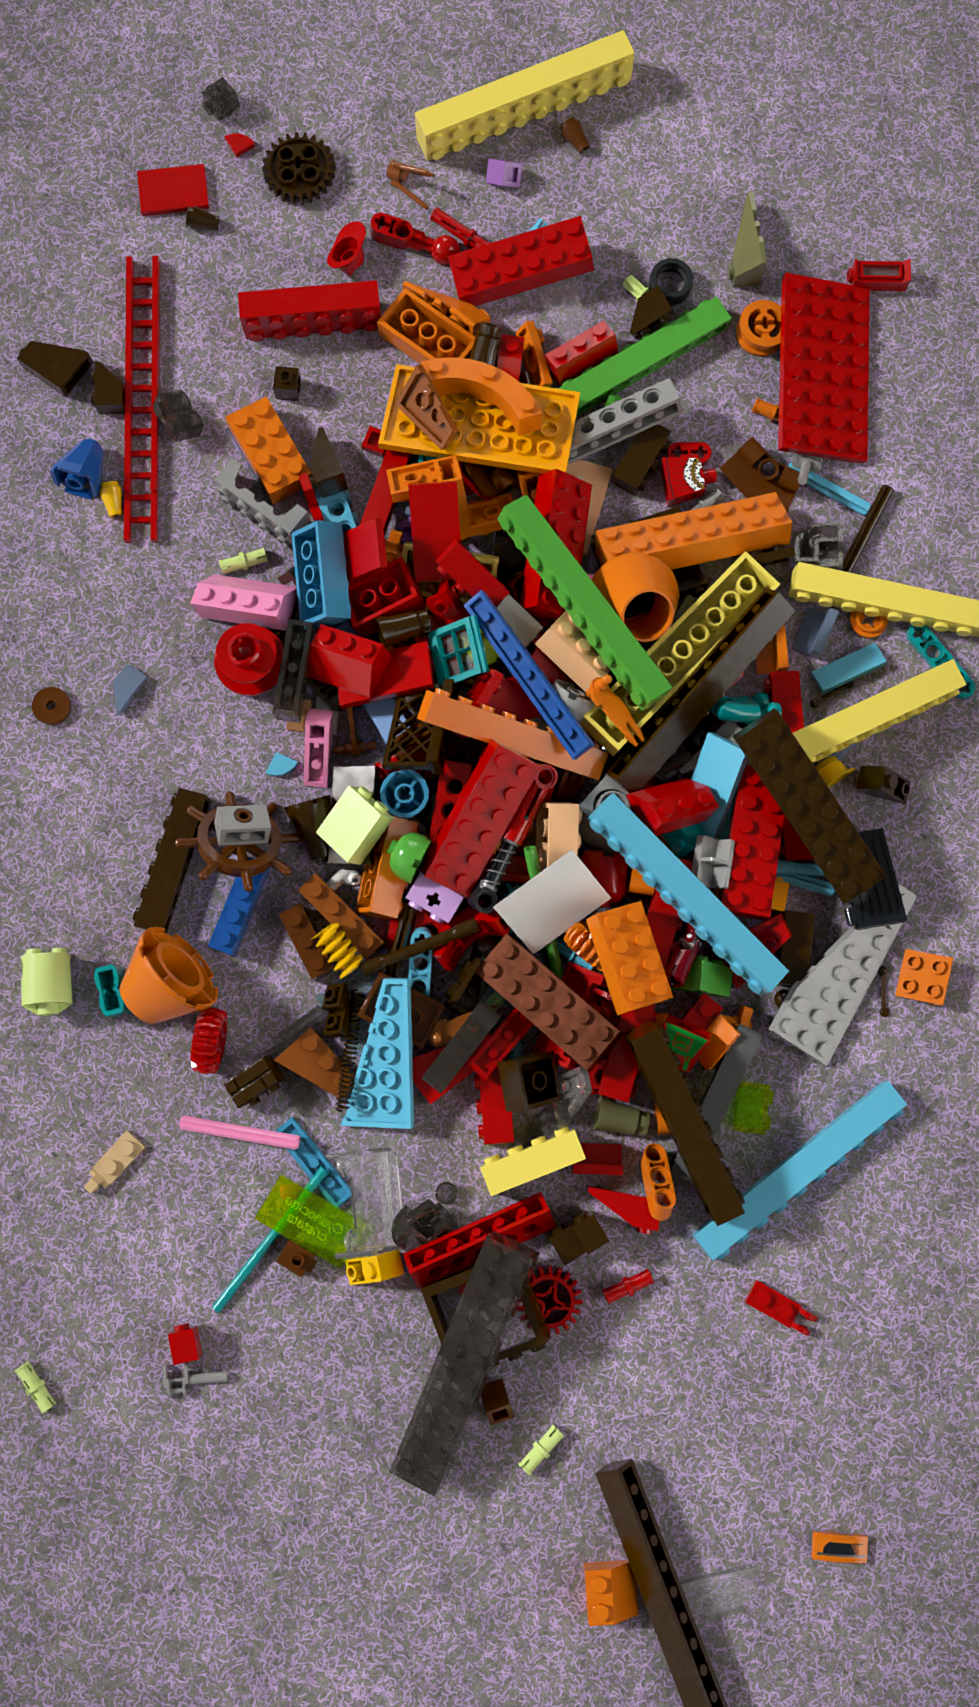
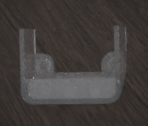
M392 1147L326 1154V1160L338 1158L337 1169L344 1178L350 1177L354 1228L350 1229L344 1238V1245L347 1251L336 1253L335 1259L373 1256L401 1249L405 1242L398 1162L395 1150Z

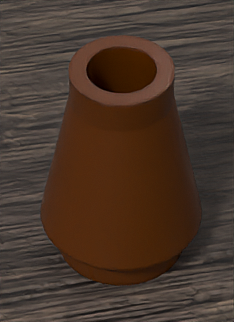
M571 117L561 125V136L579 154L583 153V150L590 148L591 145L579 120Z

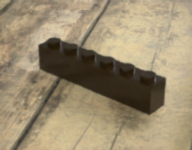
M180 787L178 792L173 794L170 804L172 807L170 816L167 815L163 823L165 832L163 838H159L156 844L155 851L158 853L155 862L152 861L150 863L148 883L144 884L141 890L140 908L137 907L133 914L135 927L147 930L150 927L165 928L164 932L167 933L194 848H177L175 841L178 838H197L200 821L187 813V808L194 806L206 814L210 798L207 795Z

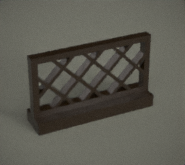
M444 679L443 684H434V688L427 689L431 692H435L436 688L450 692L449 698L457 700L459 696L454 679ZM426 690L416 692L417 696L408 703L404 699L405 695L397 696L382 762L384 770H431L433 775H443L452 731L417 719L419 712H416L412 707L424 699ZM409 710L413 716L402 722L400 716ZM419 720L423 726L412 733L408 727ZM405 730L409 736L398 743L395 740L396 736ZM428 730L431 733L430 738L421 743L417 738ZM414 740L418 747L407 753L403 748ZM398 751H401L404 755L397 762L391 761V757ZM422 751L427 754L425 762H415L413 760Z

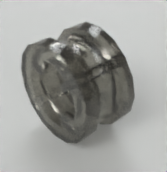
M451 1182L440 1183L435 1190L437 1201L444 1205L454 1202L457 1197L455 1185ZM443 1186H448L449 1190L453 1191V1197L449 1196L450 1200H444L443 1196H439V1190H443Z

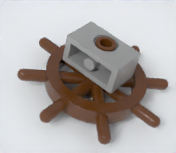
M228 791L225 794L227 805L217 807L207 814L194 806L187 808V813L200 821L197 838H178L175 841V846L177 848L197 847L201 858L207 864L198 874L200 880H206L212 873L218 871L228 876L241 877L244 890L250 892L253 890L251 876L261 874L270 867L285 876H289L292 873L291 867L277 859L281 843H298L301 840L297 833H280L277 824L270 817L278 808L276 803L272 802L268 806L236 804L234 793ZM211 829L216 831L217 837H208L209 831ZM270 844V847L266 852L256 845ZM216 846H226L220 853L213 848ZM247 852H249L257 858L253 860H248ZM234 854L237 855L238 860H232L229 857Z

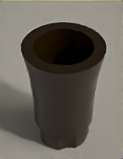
M480 322L469 359L496 367L501 342L500 326Z
M426 609L375 617L380 641L386 649L432 631Z

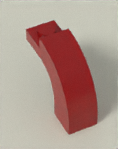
M468 907L455 915L442 928L440 932L472 918L477 920L480 932L462 939H456L437 948L434 956L445 970L453 971L467 947L475 940L487 935L504 937L511 930L510 926L495 909L490 913L484 914Z

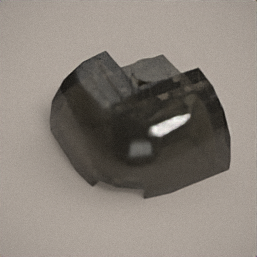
M843 522L811 524L808 529L801 532L799 536H796L795 566L798 562L843 571Z
M427 1199L413 1210L405 1205L393 1220L391 1234L393 1242L408 1252L455 1231L458 1227L440 1202L434 1204L431 1200Z

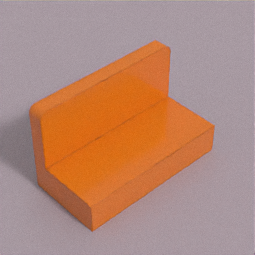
M785 625L779 629L774 635L773 640L761 650L755 659L757 674L787 671L789 668Z
M719 1014L706 1030L712 1033V1037L698 1059L706 1070H712L740 1036V1033L735 1029L738 1023L733 1017Z

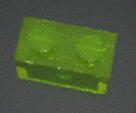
M741 1081L736 1091L732 1131L765 1135L766 1130H769L771 1125V1116L767 1115L768 1105L772 1106L774 1092L770 1090L771 1085Z

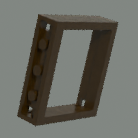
M518 1250L457 1272L421 1288L453 1377L461 1374L463 1378L469 1377L477 1373V1369L485 1366L486 1370L498 1366L500 1360L508 1358L509 1361H513L522 1357V1352L530 1349L532 1353L538 1352L546 1348L545 1344L551 1339L549 1329ZM509 1267L535 1337L462 1364L436 1294Z

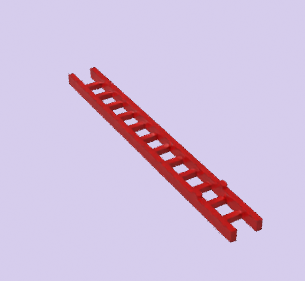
M126 256L123 483L125 543L132 542V524L151 523L150 539L152 542H158L160 260L158 256H152V277L134 278V260L132 256ZM152 285V298L134 299V286ZM152 306V320H134V307ZM134 328H152V341L133 342ZM133 349H152V363H133ZM152 370L150 385H133V371ZM133 392H151V406L133 407ZM133 414H151V428H133ZM151 435V450H132L133 436ZM151 457V472H132V458ZM132 479H151V494L132 495ZM132 501H151V516L132 517Z

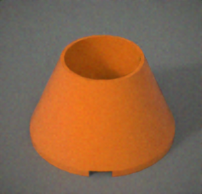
M630 552L612 558L595 573L592 582L623 622L626 607L634 597L645 592L655 593L654 605L644 618L635 622H624L640 645L654 641L668 631L678 608L679 588L673 572L663 561L642 552Z
M150 927L141 934L120 984V994L125 1005L136 1017L149 1024H157L207 1009L218 998V987L214 988L211 980L214 974L202 956L181 936L176 933L171 936L165 933V928Z

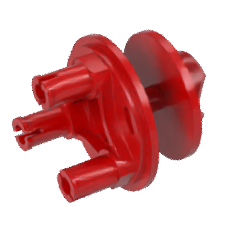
M242 623L229 628L220 637L214 654V667L218 678L229 690L241 696H255L269 691L281 680L286 668V652L280 639L270 630L256 624Z

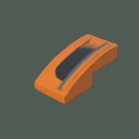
M813 1531L812 1559L839 1563H867V1535L857 1533L840 1534L835 1531Z

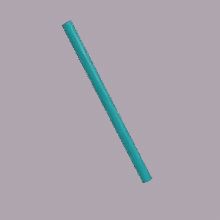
M322 1166L318 1169L297 1196V1202L295 1204L293 1202L213 1304L212 1309L217 1313L222 1311L290 1223L286 1220L288 1215L292 1214L295 1217L301 1204L302 1206L329 1173L327 1169Z

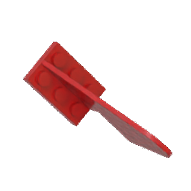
M536 646L531 656L549 682L554 684L556 679L564 680L576 685L575 688L582 692L583 689ZM489 669V672L478 676L465 698L473 700L472 706L479 708L481 704L493 707L495 708V714L501 716L504 711L516 715L515 721L518 722L542 716L517 680L511 684L497 670ZM454 731L451 732L452 735L466 738L465 735Z

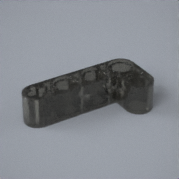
M481 1000L421 1079L441 1094L497 1023L501 1015Z

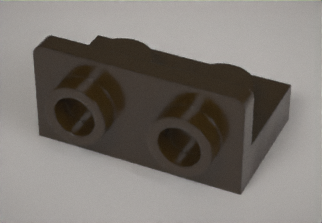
M785 544L748 553L762 567L787 562L796 556L794 546L787 548Z

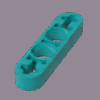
M911 625L907 630L908 641L931 668L954 659L926 625L922 627ZM914 629L916 631H919L920 629L923 631L921 637L924 639V641H926L928 638L931 640L930 642H927V644L923 648L920 645L924 641L920 637L915 638L913 636V634L915 633ZM928 647H936L939 651V656L937 658L929 657L927 654ZM954 659L961 675L969 686L967 692H960L955 697L961 700L967 699L975 692V683Z

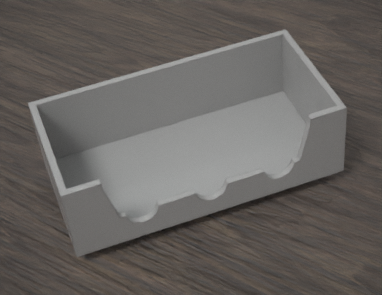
M231 458L214 479L218 487L217 491L222 496V502L230 508L235 506L240 509L239 513L248 521L252 519L257 521L259 528L265 533H274L278 536L277 540L285 547L289 545L293 547L291 533L311 524L308 512L297 504L285 515L276 516L273 513L274 508L265 501L256 502L254 500L255 494L245 487L243 489L236 488L235 484L240 478L239 470L242 465Z

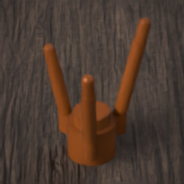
M391 160L386 171V177L391 179L390 185L397 187L424 209H428V205L400 183L401 181L406 182L409 172L433 177L434 174L426 169Z

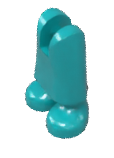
M757 692L752 698L748 696H724L710 710L720 720L751 724L773 708L782 716L780 704L776 702L769 703L768 695L764 692Z

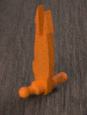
M607 674L601 678L593 679L590 683V688L586 691V696L591 698L596 707L600 706L607 717L625 735L624 738L636 747L638 743L626 724L641 742L644 741L640 727H637L617 693L614 694L608 684L611 683L612 677Z

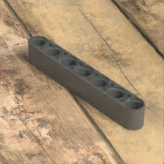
M740 1023L735 1028L740 1033V1036L721 1058L700 1101L703 1112L699 1114L709 1123L713 1131V1135L710 1138L713 1139L762 1037L761 1033ZM677 1150L670 1170L672 1181L689 1189L693 1182Z

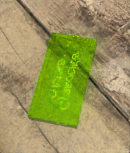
M281 1173L254 1216L255 1220L338 1268H341L366 1226V1223Z

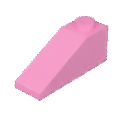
M310 709L305 719L304 786L328 787L334 711Z

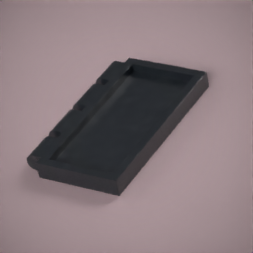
M883 828L858 832L887 877L844 904L842 902L843 906L851 905V907L844 909L848 927L856 926L857 930L905 923L907 916Z

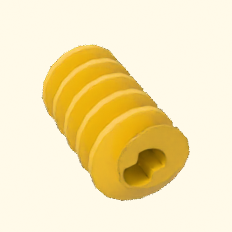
M334 923L321 930L312 939H320L316 947L325 946L321 954H331L327 962H337L333 970L342 969L343 972L339 976L342 979L360 966L359 963L363 956L361 954L353 956L357 948L355 946L348 948L351 940L349 938L342 940L345 931L336 932L339 928V923Z

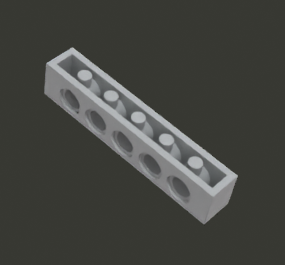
M668 378L658 382L653 386L576 420L568 465L684 413L680 398L671 379Z

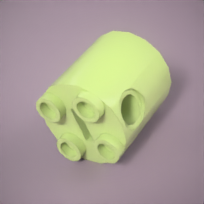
M53 948L52 952L42 953L41 949H27L26 953L20 957L22 964V1007L38 1016H51L59 1014L73 1004L70 969L71 954L67 953V948Z

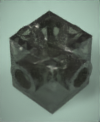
M223 77L213 84H209L201 92L204 103H202L203 108L209 116L213 115L218 121L229 117L234 110L240 107L236 91Z

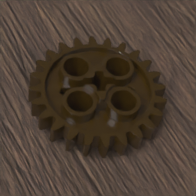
M295 132L294 138L286 134L287 140L285 141L279 137V145L271 143L272 151L266 150L267 158H263L264 166L262 171L269 191L273 190L275 197L281 195L283 202L290 198L291 204H294L296 199H299L301 205H303L304 199L312 203L313 196L320 199V191L327 194L326 186L332 187V179H335L334 170H336L334 155L330 153V147H324L323 140L317 142L316 135L308 139L307 132L303 134V137H299L298 132Z

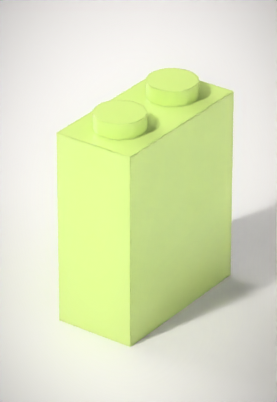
M349 785L316 832L347 863L359 865L362 864L394 819L387 812L388 807L380 801H375L371 797L372 793L363 786L358 788Z

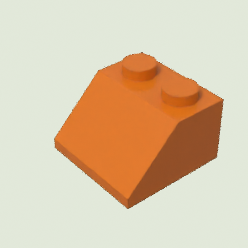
M628 1560L583 1563L589 1626L615 1625L639 1615L637 1584Z

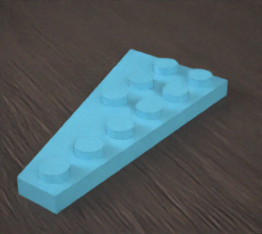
M410 978L383 979L375 1006L376 1011L373 1022L370 1023L368 1030V1039L364 1045L354 1078L355 1084L350 1096L351 1099H348L350 1104L347 1105L350 1108L347 1109L341 1126L412 1129L414 1127Z

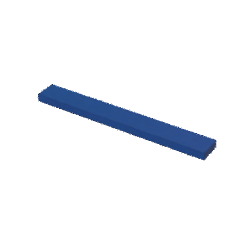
M480 590L463 606L470 616H477L480 630L571 758L577 760L595 744L570 709L561 700L555 688L485 591Z

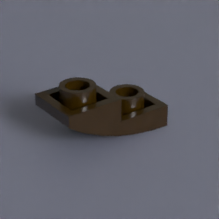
M344 983L328 985L322 1009L328 1011L323 1035L328 1038L347 1037L350 1019L348 987Z

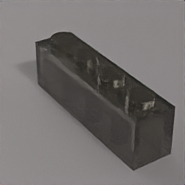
M292 619L288 621L272 712L277 720L301 723L309 677L310 645L316 635V628L313 622Z

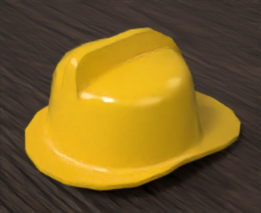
M830 756L815 767L828 788L843 780L855 770V767L848 769L835 756Z

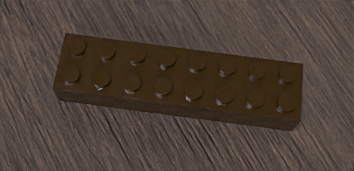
M775 708L732 736L844 904L887 877Z
M650 1020L625 1032V1038L706 1212L717 1227L744 1214L745 1211L742 1205L745 1204V1200L739 1189H736L735 1185L731 1183L735 1180L728 1166L726 1167L723 1160H720L724 1158V1155L719 1145L715 1144L713 1138H710L713 1135V1131L707 1120L705 1121L703 1116L699 1114L703 1112L697 1098H694L692 1093H689L692 1086L687 1076L683 1075L682 1071L678 1069L681 1066V1062L676 1052H673L667 1045L671 1041L666 1030L662 1029L660 1024L656 1025Z

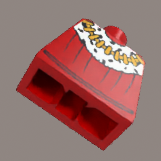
M662 457L660 468L667 507L702 497L706 489L705 484L717 482L715 468L702 470L700 458Z

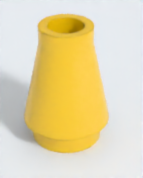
M117 481L100 484L99 494L109 517L113 518L115 515L122 516V487L119 486Z

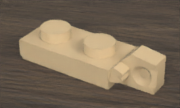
M126 1130L92 1167L93 1169L89 1174L93 1177L84 1188L90 1194L95 1192L101 1185L107 1188L124 1172L146 1146L129 1130Z

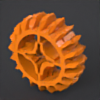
M580 920L563 935L564 941L585 962H588L599 971H603L588 924Z

